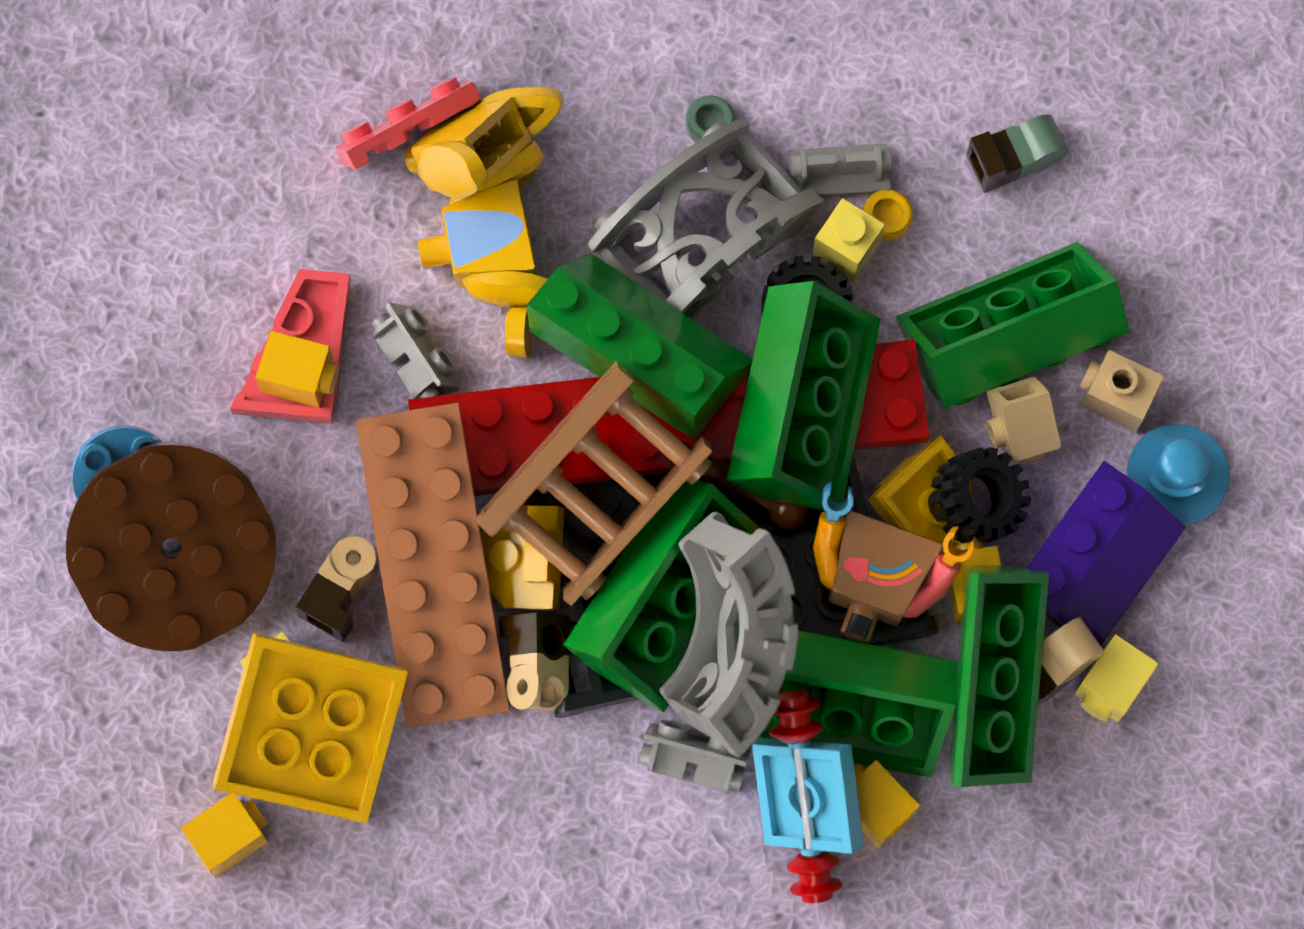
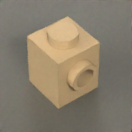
M1108 350L1102 364L1094 361L1091 362L1079 386L1080 389L1088 392L1081 407L1136 433L1164 376Z
M1035 376L987 391L993 417L986 420L989 438L994 448H1001L1012 456L1011 461L1013 463L1036 462L1045 458L1047 452L1062 448L1050 392Z

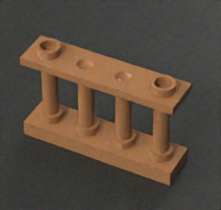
M618 361L607 370L477 515L476 524L491 537L501 527L507 532L513 529L571 581L563 588V600L570 606L580 596L588 600L596 593L607 578L602 573L604 569L685 481L693 485L712 463L707 458L712 452V448L703 436L689 449L632 398L634 392L628 387L634 381L633 374ZM606 411L612 416L618 413L676 464L655 488L596 436L599 431L593 426ZM571 450L577 455L581 452L587 455L641 503L621 526L615 523L561 475L563 469L558 464ZM536 488L542 493L550 492L605 541L602 547L586 564H583L526 514L528 507L523 503Z

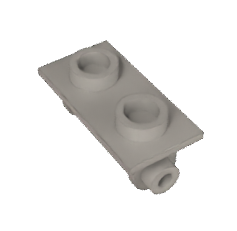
M887 143L788 150L790 177L802 190L812 187L820 196L875 193L880 190H891L889 170H891V152L887 150Z
M391 302L385 304L391 317L388 313H385L375 318L371 323L375 329L372 336L391 364H396L406 355L409 357L410 361L396 372L413 399L441 396L438 391L439 388L459 389L461 386L452 374L456 371L455 364L440 347L435 348L426 334L430 328L423 315L412 306L409 307Z
M661 720L659 726L650 723L644 739L654 741V745L643 744L638 762L647 765V771L683 780L687 763L690 762L697 764L693 779L694 784L728 793L729 788L737 791L740 790L745 771L736 769L735 766L736 764L746 766L750 754L749 750H746L738 758L731 754L723 744L711 737L709 740L691 735V729L684 724L669 720Z

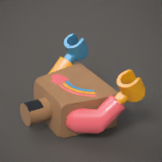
M830 482L822 490V505L825 512L820 515L813 545L820 582L830 589L829 601L848 609L840 634L852 641L869 644L878 620L897 626L902 617L917 618L944 598L961 569L960 562L969 559L977 546V538L974 537L969 548L965 550L957 549L952 543V538L959 527H953L944 539V553H940L942 544L851 511L853 506V489L850 486L848 488V497L844 502H832L829 499L831 491Z

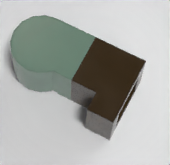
M1046 114L1034 117L1017 127L1012 126L994 134H990L987 131L971 137L966 155L983 192L986 193L1057 163L1067 155L1068 149L1052 115Z

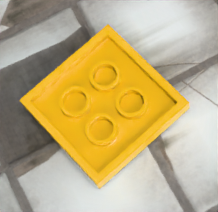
M253 633L212 786L215 790L368 823L408 671L404 668Z

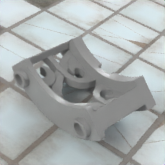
M744 117L729 124L721 120L711 126L701 140L694 143L662 167L619 208L612 207L603 213L594 224L597 232L587 243L593 253L598 252L611 267L692 320L734 278L728 271L738 261L742 263L747 259V254L756 260L775 246L796 236L825 202L812 187L802 190L747 131L751 124ZM731 153L738 161L733 166H727L720 160ZM742 166L752 175L746 182L739 179ZM707 167L709 173L699 171ZM710 191L732 195L726 210V226L731 238L723 244L718 239L708 235L692 234L674 242L675 215L682 193ZM745 200L749 201L745 206V213L751 212L757 216L755 220L749 223L743 222L737 217V212ZM660 201L657 216L650 212V210ZM635 228H640L645 232L644 238L634 243L635 251L640 253L648 252L656 246L658 249V253L640 266L619 245L620 241ZM692 249H701L706 254L705 261L698 266H693L689 263L690 252L682 256L679 261L677 259L678 255ZM659 268H661L663 279L670 294L668 298L648 277Z
M712 512L679 542V548L686 558L694 580L696 617L691 640L685 655L677 669L661 687L660 693L686 726L695 728L723 744L731 754L739 758L755 742L769 723L781 701L776 697L782 686L786 670L792 671L798 633V624L793 623L791 594H795L785 560L769 532L759 528L752 535L729 526L722 514Z

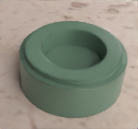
M710 95L700 97L692 102L686 112L685 125L687 133L694 142L702 139L706 131L715 123L721 120L726 124L735 121L734 111L731 105L720 97Z

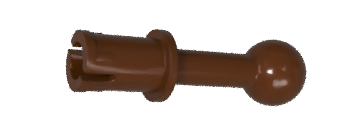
M682 441L689 449L693 447L687 442ZM708 455L707 458L712 463L700 477V481L713 484L718 490L722 489L769 512L771 521L781 530L794 531L804 526L810 515L809 507L761 498L727 481L731 459L724 457L722 460ZM671 460L669 462L668 471H671L676 465Z

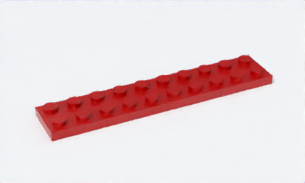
M915 339L876 344L854 451L928 442L930 435ZM750 372L695 441L646 408L644 409L681 442L685 441L694 446L703 436L712 448V452L709 455L719 460H722L724 457L731 459ZM592 377L408 399L410 411L460 402L475 496L496 494L600 378ZM606 411L594 424L593 427L599 431L596 436L641 476L670 472L668 471L670 459L618 413L612 416ZM571 450L558 464L563 469L561 475L572 485L614 480L583 452L577 455Z

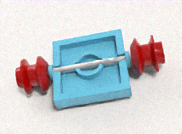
M787 691L778 694L776 697L781 701L773 715L779 717V724L770 729V735L776 739L763 738L752 744L765 845L801 849V853L787 864L788 871L799 874V881L790 886V892L793 895L801 896L802 901L805 903H821L832 899L833 892L838 891L842 887V881L831 877L830 870L839 865V858L826 851L853 854L864 847L852 746L847 744L810 742V739L823 729L822 723L811 720L810 715L811 711L820 706V701L808 698V692Z

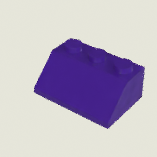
M1106 461L1102 462L1026 567L1029 570L1049 573L1045 617L1059 627L1064 626L1077 617H1081L1100 646L1186 529L1146 489Z

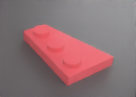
M452 77L429 89L433 96L432 98L416 106L413 100L409 99L390 108L385 112L388 120L371 128L367 121L341 134L345 142L334 147L342 164L356 170L370 162L366 155L373 150L376 154L385 150H392L411 137L410 131L419 128L420 131L431 128L482 100L472 81L459 83L456 77Z
M299 269L273 321L274 326L271 330L330 346L334 364L339 365V371L351 286L350 274ZM266 340L261 352L257 353L250 367L251 372L241 392L237 393L230 407L231 413L235 415L333 424L339 373L333 393L331 395L324 393L320 408L261 393L255 377L267 343Z

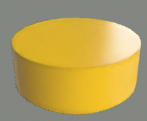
M895 190L875 192L867 199L863 208L864 212L885 224L881 241L897 240L904 236L911 226L913 218L912 206L903 194Z
M511 307L507 312L505 321L506 353L510 358H529L531 354L532 332H530L527 308Z

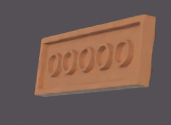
M460 402L355 419L396 667L404 668L408 671L401 697L406 728L510 711L481 529L476 524L478 511Z

